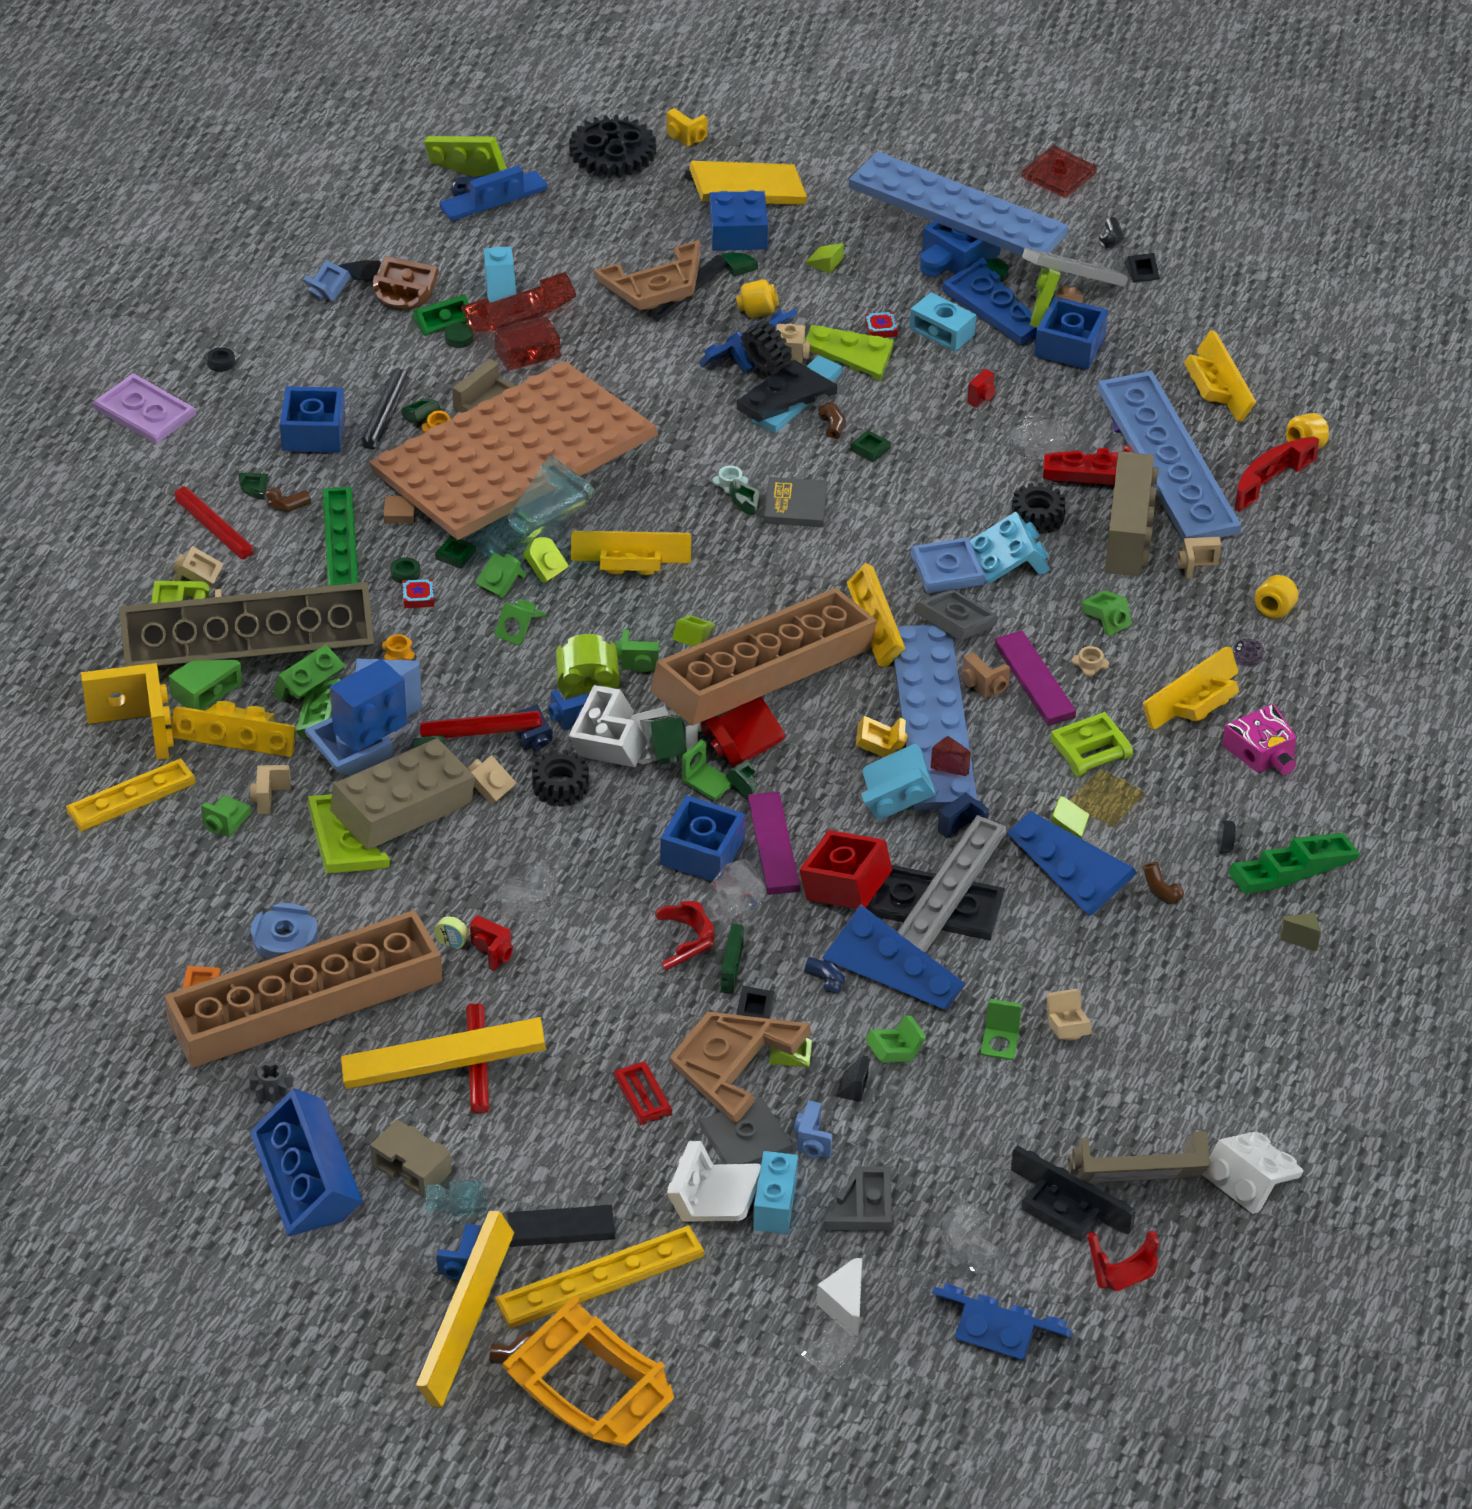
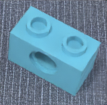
M932 292L911 308L910 329L954 352L975 335L976 314Z
M763 1151L754 1203L753 1230L788 1234L797 1183L798 1155Z

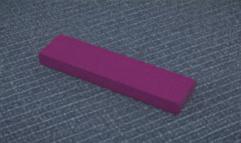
M1023 630L995 638L994 646L1010 667L1015 678L1047 726L1076 717L1075 708Z
M780 792L748 794V805L767 895L799 892V880Z

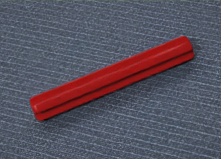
M182 486L180 489L175 490V500L240 559L244 560L248 556L253 555V545L188 487Z
M539 711L424 721L420 723L421 737L444 735V738L529 731L542 726V715Z
M470 1003L467 1005V1031L485 1028L484 1006L481 1003ZM487 1062L469 1065L471 1111L474 1114L487 1113L489 1110Z

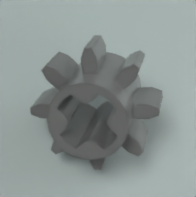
M273 1061L265 1062L259 1067L255 1066V1076L249 1078L250 1090L256 1091V1100L264 1099L270 1101L271 1104H274L275 1101L282 1097L284 1098L288 1094L287 1088L293 1087L292 1074H287L286 1064L280 1065Z

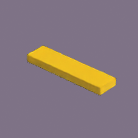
M865 563L847 581V586L853 601L878 620L871 648L878 665L888 667L906 648L874 567Z
M180 758L66 806V811L80 832L192 786L196 784V779Z

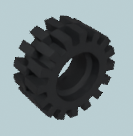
M762 320L742 333L741 345L745 348V355H749L750 358L748 360L750 363L753 362L755 364L754 368L756 370L760 369L761 374H766L770 377L791 363L792 354L789 353L791 351L790 347L785 344L787 342L785 337L782 339L780 336L781 332L779 330L776 331L773 324L769 325L768 321Z
M1038 482V486L1034 487L1033 483H1028L1027 488L1023 485L1019 487V491L1016 490L1014 492L1011 514L1016 511L1026 524L1031 522L1036 530H1039V534H1044L1045 529L1050 533L1054 531V527L1058 529L1064 521L1065 496L1064 494L1060 495L1058 488L1052 490L1053 486L1050 484L1047 487H1043V483ZM1040 506L1046 508V510H1035L1030 507Z
M552 750V756H549L546 752L542 754V760L540 758L535 760V765L532 766V789H534L535 796L539 795L540 801L544 802L548 799V805L553 806L555 802H559V807H564V802L568 801L569 805L575 804V798L581 801L583 794L587 795L589 766L588 763L585 764L583 757L578 759V753L573 752L570 756L568 755V750H563L562 754H558L557 750ZM555 775L572 777L567 781H554L550 779Z

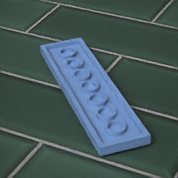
M878 151L849 178L850 189L1021 256L1027 247L1051 253L1068 234V225L1055 219L1048 218Z
M1153 371L1099 381L1098 391L1133 453L1154 455L1153 467H1159L1157 485H1152V487H1157L1156 494L1181 539L1184 541V538H1221L1240 534L1241 523Z
M936 625L897 626L906 648L893 661L901 718L906 720L905 732L907 733L905 748L917 744L922 749L936 793L935 796L913 805V810L941 809L945 804L952 803L965 792L977 800L953 636Z

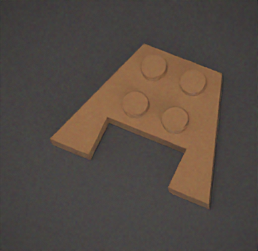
M700 240L674 247V255L677 261L625 275L621 265L617 263L593 270L595 279L639 310L654 309L660 304L670 301H681L688 296L694 295L702 250Z
M707 1012L670 1056L671 1065L736 1125L755 1100L752 1093L731 1084L764 1044L793 1055L810 1035V1024Z

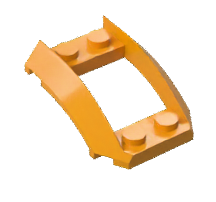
M574 1296L501 1366L537 1402L572 1428L592 1439L627 1447L674 1399L671 1384L668 1385L663 1369L665 1365L661 1361L657 1363L628 1345L596 1315L592 1317L579 1304L580 1300ZM580 1342L591 1352L637 1383L599 1421L573 1406L542 1379Z

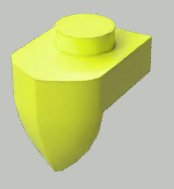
M535 538L530 541L524 550L523 560L526 559L539 580L543 583L569 567L550 538Z

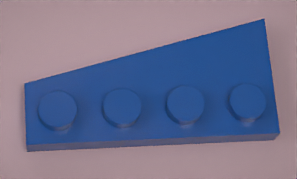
M983 257L943 282L942 291L1019 345H1023L1036 336L1037 328L1029 325L1032 317L1031 311L1023 303H1019L1015 299V293L1000 282L1001 277L995 271H991L988 268V262Z
M1031 811L1007 832L1088 916L1094 914L1137 874L1132 866Z
M860 905L822 957L824 960L944 1010L950 1007L966 985L964 981L862 905Z

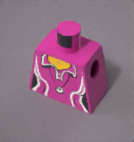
M1274 704L1225 725L1222 746L1257 773L1274 766L1282 775H1287L1296 767V761L1293 759L1296 735Z

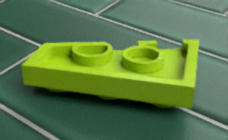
M428 136L423 141L430 162L470 176H487L507 169L496 137Z
M1041 268L1036 281V290L1039 291L1029 325L1036 328L1040 325L1059 281V270Z
M811 325L805 342H810V352L833 362L839 361L850 366L851 370L858 373L860 371L871 375L872 379L881 382L894 346L893 339Z
M332 794L308 796L307 807L326 874L375 870L390 866V858L385 852L381 853L377 847L367 850L330 811Z

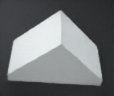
M854 1258L819 1283L817 1290V1305L851 1336H858L862 1258Z

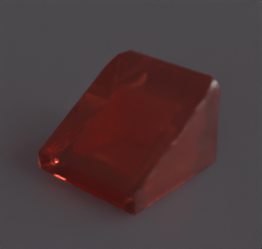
M946 736L932 747L930 767L940 772L967 776L970 770L971 751L951 737Z

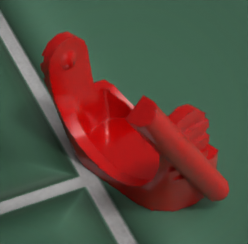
M681 901L679 906L668 905L656 910L655 916L658 920L682 922L692 927L698 935L697 941L680 944L676 948V955L661 962L665 971L713 947L714 927L706 916L700 902Z
M1154 1231L1147 1232L1145 1241L1137 1252L1115 1264H1109L1106 1253L1101 1251L1097 1234L1091 1232L1087 1235L1099 1288L1108 1287L1109 1289L1119 1291L1149 1279L1155 1274L1158 1265L1156 1254L1159 1249V1240Z

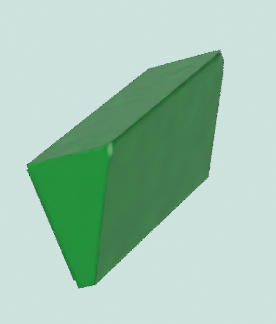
M466 294L416 309L411 316L424 336L445 330L454 323H468L476 320Z

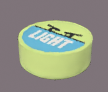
M448 916L443 917L434 929V935L440 944L460 949L468 939L469 931L461 920Z

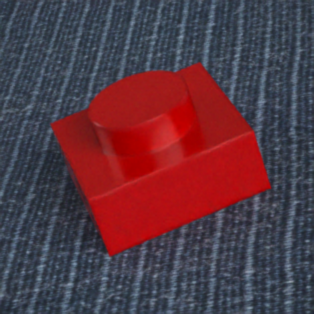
M984 369L969 382L967 404L977 408L984 401L988 402L993 397L995 392V373Z

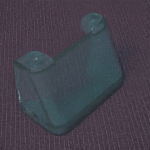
M549 455L509 514L490 523L476 542V545L481 548L482 553L488 558H491L494 552L503 557L506 553L511 555L527 547L533 539L547 537L560 530L590 503L595 495V490L586 480L554 456Z

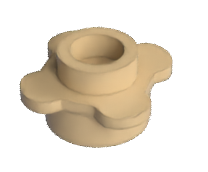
M1094 646L1082 648L1079 655H1075L1072 658V664L1079 666L1085 676H1094L1095 672L1101 669L1106 670L1109 667V661L1103 659L1104 654L1102 650Z

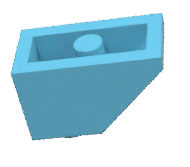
M483 248L484 275L489 308L516 307L517 299L512 248Z

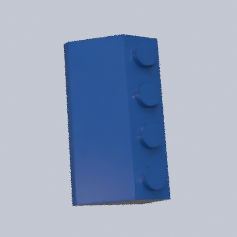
M293 1088L250 1131L288 1236L343 1222L363 1202L324 1099Z

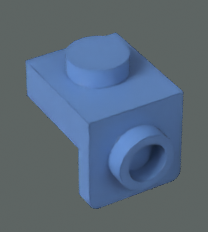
M326 260L314 278L305 275L303 281L309 288L307 292L312 297L320 301L324 297L332 302L337 298L351 275L347 270Z
M808 1100L804 1113L799 1112L795 1121L794 1132L797 1133V1151L811 1158L823 1157L830 1159L833 1136L831 1133L819 1131L822 1103Z

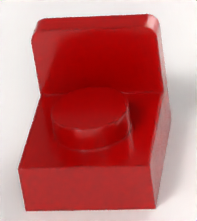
M476 915L470 923L471 944H474L482 952H488L489 969L495 971L501 962L506 963L513 953L511 930Z

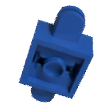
M933 221L923 229V245L919 268L924 275L936 277L945 270L957 274L982 257L985 260L1000 255V247Z

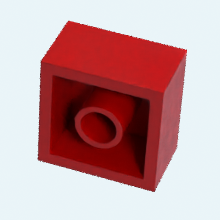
M828 830L801 866L799 872L806 900L858 909L860 905L866 908L893 869L885 839Z

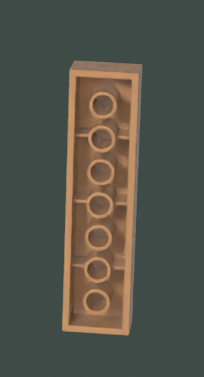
M833 588L657 661L650 691L693 726L870 650L878 620L837 588Z
M413 910L166 994L164 996L167 1019L191 1068H195L442 982L441 954L417 912Z

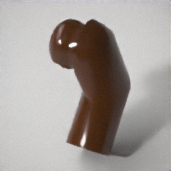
M826 402L825 405L820 406L818 413L819 416L823 415L822 420L830 421L826 431L827 437L838 439L846 419L837 404Z
M271 488L265 493L266 503L273 509L290 512L311 504L310 496L306 490L291 496H282L279 488Z
M1151 862L1143 866L1147 884L1152 894L1166 904H1175L1177 900H1181L1184 897L1181 885L1173 883L1169 886L1164 882L1158 862Z
M524 1332L510 1345L491 1344L489 1361L504 1363L535 1332Z

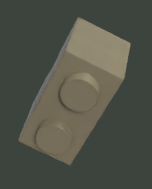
M398 1119L370 1144L371 1165L391 1178H394L397 1174L406 1179L403 1185L423 1198H426L451 1173V1154L443 1144L433 1142L423 1136L417 1128L407 1126Z

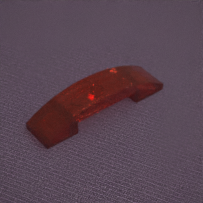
M566 272L541 279L537 288L491 303L488 298H484L461 306V310L472 331H493L542 317L575 298L576 291Z

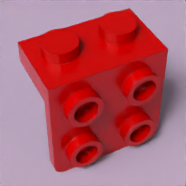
M762 697L744 703L719 718L716 715L700 722L705 736L712 735L714 738L710 743L719 758L725 756L732 768L745 760L749 761L780 743L786 737L784 730Z

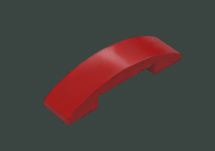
M1314 436L1289 441L1270 449L1258 457L1245 470L1239 481L1234 509L1240 512L1259 498L1260 486L1287 467L1299 472L1317 459L1320 439Z

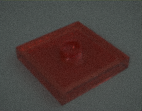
M1053 145L1022 170V178L1066 199L1097 173V166Z

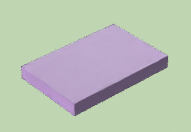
M134 373L92 402L95 410L155 444L162 441L196 415V408Z

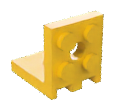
M157 663L81 672L88 724L151 716L156 759H169L168 747H174L172 728L166 729L165 725H171L169 706H163L162 704L168 703L166 684L159 683ZM113 693L123 694L122 696L116 698L110 697V695Z

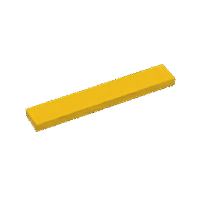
M541 1017L341 1056L345 1089L546 1050Z
M489 1211L417 1381V1388L431 1406L443 1407L513 1238L514 1231L500 1211Z
M690 1225L499 1295L495 1297V1303L508 1328L512 1329L558 1312L574 1296L580 1300L579 1303L702 1258L704 1257V1249Z

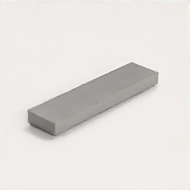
M1028 247L1024 249L1022 258L1036 265L1123 287L1126 286L1128 280L1126 275L1114 269Z

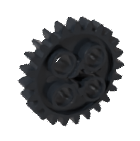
M604 115V120L594 117L593 123L584 121V127L577 126V131H572V138H569L570 157H573V163H578L579 169L587 167L588 174L597 171V177L607 173L608 178H611L612 174H617L621 178L622 173L625 172L632 176V170L642 172V166L649 167V161H654V155H656V136H653V130H647L646 124L639 125L638 119L629 122L628 116L623 120H619L618 115H615L613 119H609L607 115Z

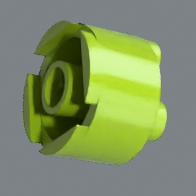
M581 634L567 639L568 644L562 648L560 644L557 648V685L560 692L565 696V700L591 692L594 685L618 688L620 683L617 647L612 641H610V645L603 641V636Z

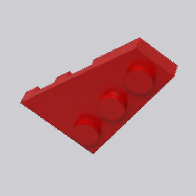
M1123 446L1122 448L1123 452H1133L1130 446ZM1099 448L1097 453L1088 455L1080 451L1044 454L1043 479L1053 482L1071 481L1086 485L1097 483L1115 486L1118 452H1109L1108 448Z

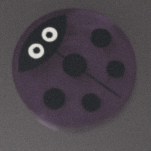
M1241 639L1237 641L1233 647L1236 663L1245 667L1259 665L1263 660V645L1254 639Z

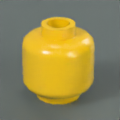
M766 279L743 284L741 295L736 296L739 311H745L749 318L771 315L775 311V306H779L775 285L770 284Z
M1307 413L1298 415L1289 421L1286 429L1287 442L1315 436L1320 439L1318 449L1326 445L1329 438V427L1321 415Z
M1273 575L1258 587L1254 602L1262 615L1278 619L1287 615L1296 605L1299 592L1296 584L1290 578L1284 575Z

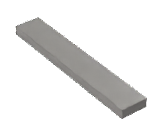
M977 815L908 915L898 933L926 953L1004 837L1006 826Z

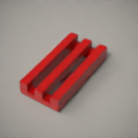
M646 1061L614 1071V1078L640 1126L647 1124L648 1120L656 1121L659 1120L660 1116L665 1115V1117L672 1115V1108ZM636 1072L642 1073L659 1107L654 1108ZM628 1075L647 1111H643L625 1076Z

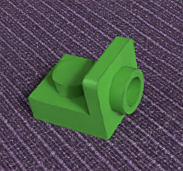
M1104 590L1081 602L1083 613L1101 619L1104 633L1109 636L1132 624L1127 599L1124 596Z
M223 795L215 805L205 802L201 806L203 826L211 833H221L230 837L251 814V806L226 795Z

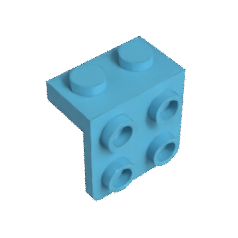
M1016 511L970 540L985 575L986 583L994 582L1025 561H1028L1039 575L1050 571L1046 561L1049 554L1043 544L1036 540L1040 537L1038 531L1031 522L1026 524Z
M917 744L908 746L863 768V776L868 789L861 793L863 801L878 820L889 817L936 795L922 749Z

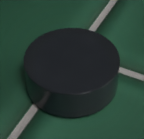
M214 348L206 355L207 366L216 372L228 371L235 365V354L228 348Z
M1220 821L1217 835L1218 852L1230 853L1233 850L1236 836L1234 821Z

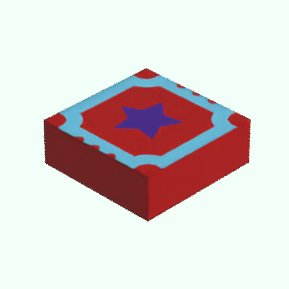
M893 312L865 314L868 335L880 336L882 338L897 337L898 329Z
M433 579L402 581L404 608L434 607Z

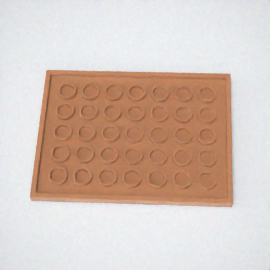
M564 361L553 365L550 369L539 375L529 377L527 381L513 388L504 390L502 394L490 400L482 401L478 406L464 413L455 415L453 419L430 428L429 431L422 435L408 439L404 444L381 453L379 457L369 461L377 476L454 538L460 540L658 436L656 425Z

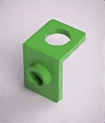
M519 599L518 603H504L495 636L513 644L522 645L531 617H545L546 612L536 609V604ZM512 617L516 618L520 624L519 632L513 636L509 635L505 629L506 621Z
M700 740L682 756V782L708 798L717 800L733 786L725 777V774L706 763L705 741ZM698 753L696 761L690 766L691 759Z
M996 999L988 1000L981 1055L1007 1060L1014 1059L1022 1009L1020 1003ZM1000 1037L1009 1042V1048L1005 1051H995L990 1047L989 1043L992 1039Z

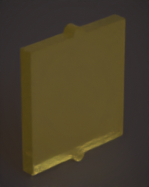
M1101 769L1070 801L1087 812L1089 817L1094 816L1113 827L1144 796V792L1126 783L1125 779H1119Z

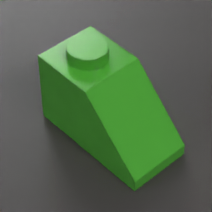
M192 660L169 675L171 697L186 708L204 710L243 684L241 664L237 660Z

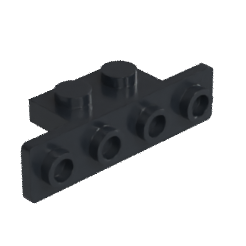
M1016 1146L1013 1149L1011 1171L1035 1184L1022 1200V1210L1080 1242L1099 1219L1126 1234L1133 1230L1136 1211L1128 1203L1101 1191L1094 1184L1077 1178L1066 1169L1057 1167L1042 1159L1035 1152L1028 1151L1020 1146Z

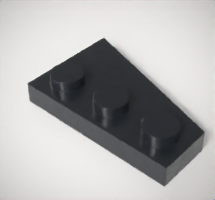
M793 360L789 365L738 399L737 410L760 422L788 412L789 406L803 402L805 405L815 402V397L825 393L828 397L837 394V384L798 361Z

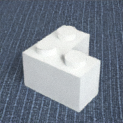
M596 685L593 686L568 736L582 757L636 767L648 743L636 721L630 719L634 710L622 691Z

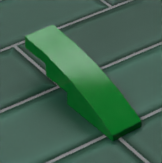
M1344 833L1298 837L1292 839L1288 848L1263 850L1258 860L1232 863L1228 873L1242 892L1248 894L1283 887L1358 859L1360 853Z

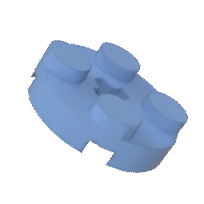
M292 903L276 904L272 906V911L266 912L264 915L263 911H261L254 918L251 925L252 943L258 955L272 959L316 944L318 939L317 922L303 906ZM284 929H289L290 934L280 935L278 933H282Z

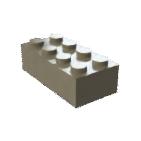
M1118 452L1105 573L1140 577L1142 566L1148 567L1150 549H1144V546L1150 547L1157 489V487H1151V485H1157L1159 467H1153L1154 455Z
M436 738L333 783L330 811L369 850L472 802L475 776Z

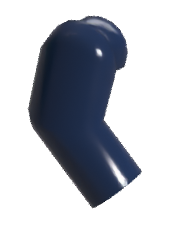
M484 176L459 177L451 186V194L456 197L470 192V181Z
M808 957L804 972L826 979L823 985L824 989L832 993H839L841 985L845 983V976L832 963Z

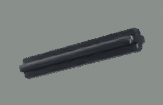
M716 255L698 270L694 292L726 267L727 263L721 255ZM688 297L681 301H670L660 304L658 307L650 309L649 315L658 322Z
M396 368L393 370L362 437L363 448L372 450L377 448L409 379L406 369Z

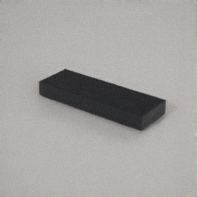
M612 1205L507 1212L508 1224L514 1231L510 1247L615 1240Z

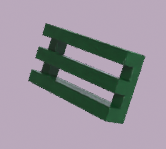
M731 923L721 969L720 993H734L744 948V927L741 924Z

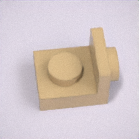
M192 546L186 556L179 555L172 570L177 572L172 581H180L181 577L184 576L192 581L205 582L211 588L224 564Z

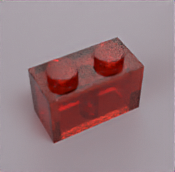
M548 317L494 330L495 352L507 371L560 357V336Z

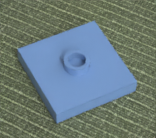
M968 537L911 546L910 554L927 594L985 585V575Z

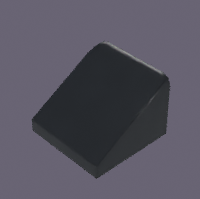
M1154 253L1128 256L1124 261V265L1133 283L1160 279Z
M362 260L339 264V267L347 270L352 277L358 280L371 281L374 275H377L381 261Z
M742 985L736 1015L770 1019L777 994L775 991Z
M863 1055L843 1073L836 1094L837 1097L857 1102L862 1100L869 1078V1056Z

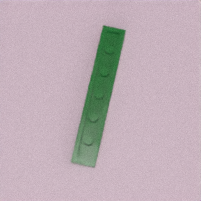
M352 487L324 488L322 492L328 586L358 583Z

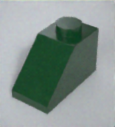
M667 715L640 720L642 732L648 741L647 748L650 757L656 760L660 759L661 764L679 762V756L687 752L682 717Z

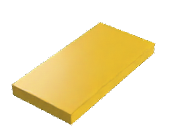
M691 161L689 169L702 202H710V192L754 190L765 192L766 204H806L807 195L794 164Z

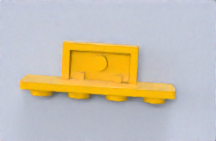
M1210 330L1197 349L1199 356L1189 354L1184 364L1190 373L1191 379L1196 383L1202 398L1208 402L1216 401L1227 404L1235 420L1243 422L1255 405L1256 400L1217 332Z
M572 531L571 560L600 562V570H606L609 574H622L624 570H631L641 575H651L655 571H660L661 563L691 562V534L676 532Z
M1225 646L1145 700L1143 708L1149 728L1156 730L1175 716L1190 719V721L1203 720L1207 717L1208 713L1219 706L1225 705L1231 697L1239 693L1237 681L1229 680L1238 673L1232 648Z
M218 701L206 711L179 706L173 709V738L291 757L294 754L296 727L294 725L274 722L275 713L265 712L263 707L248 706L246 709L235 707V703L228 701Z

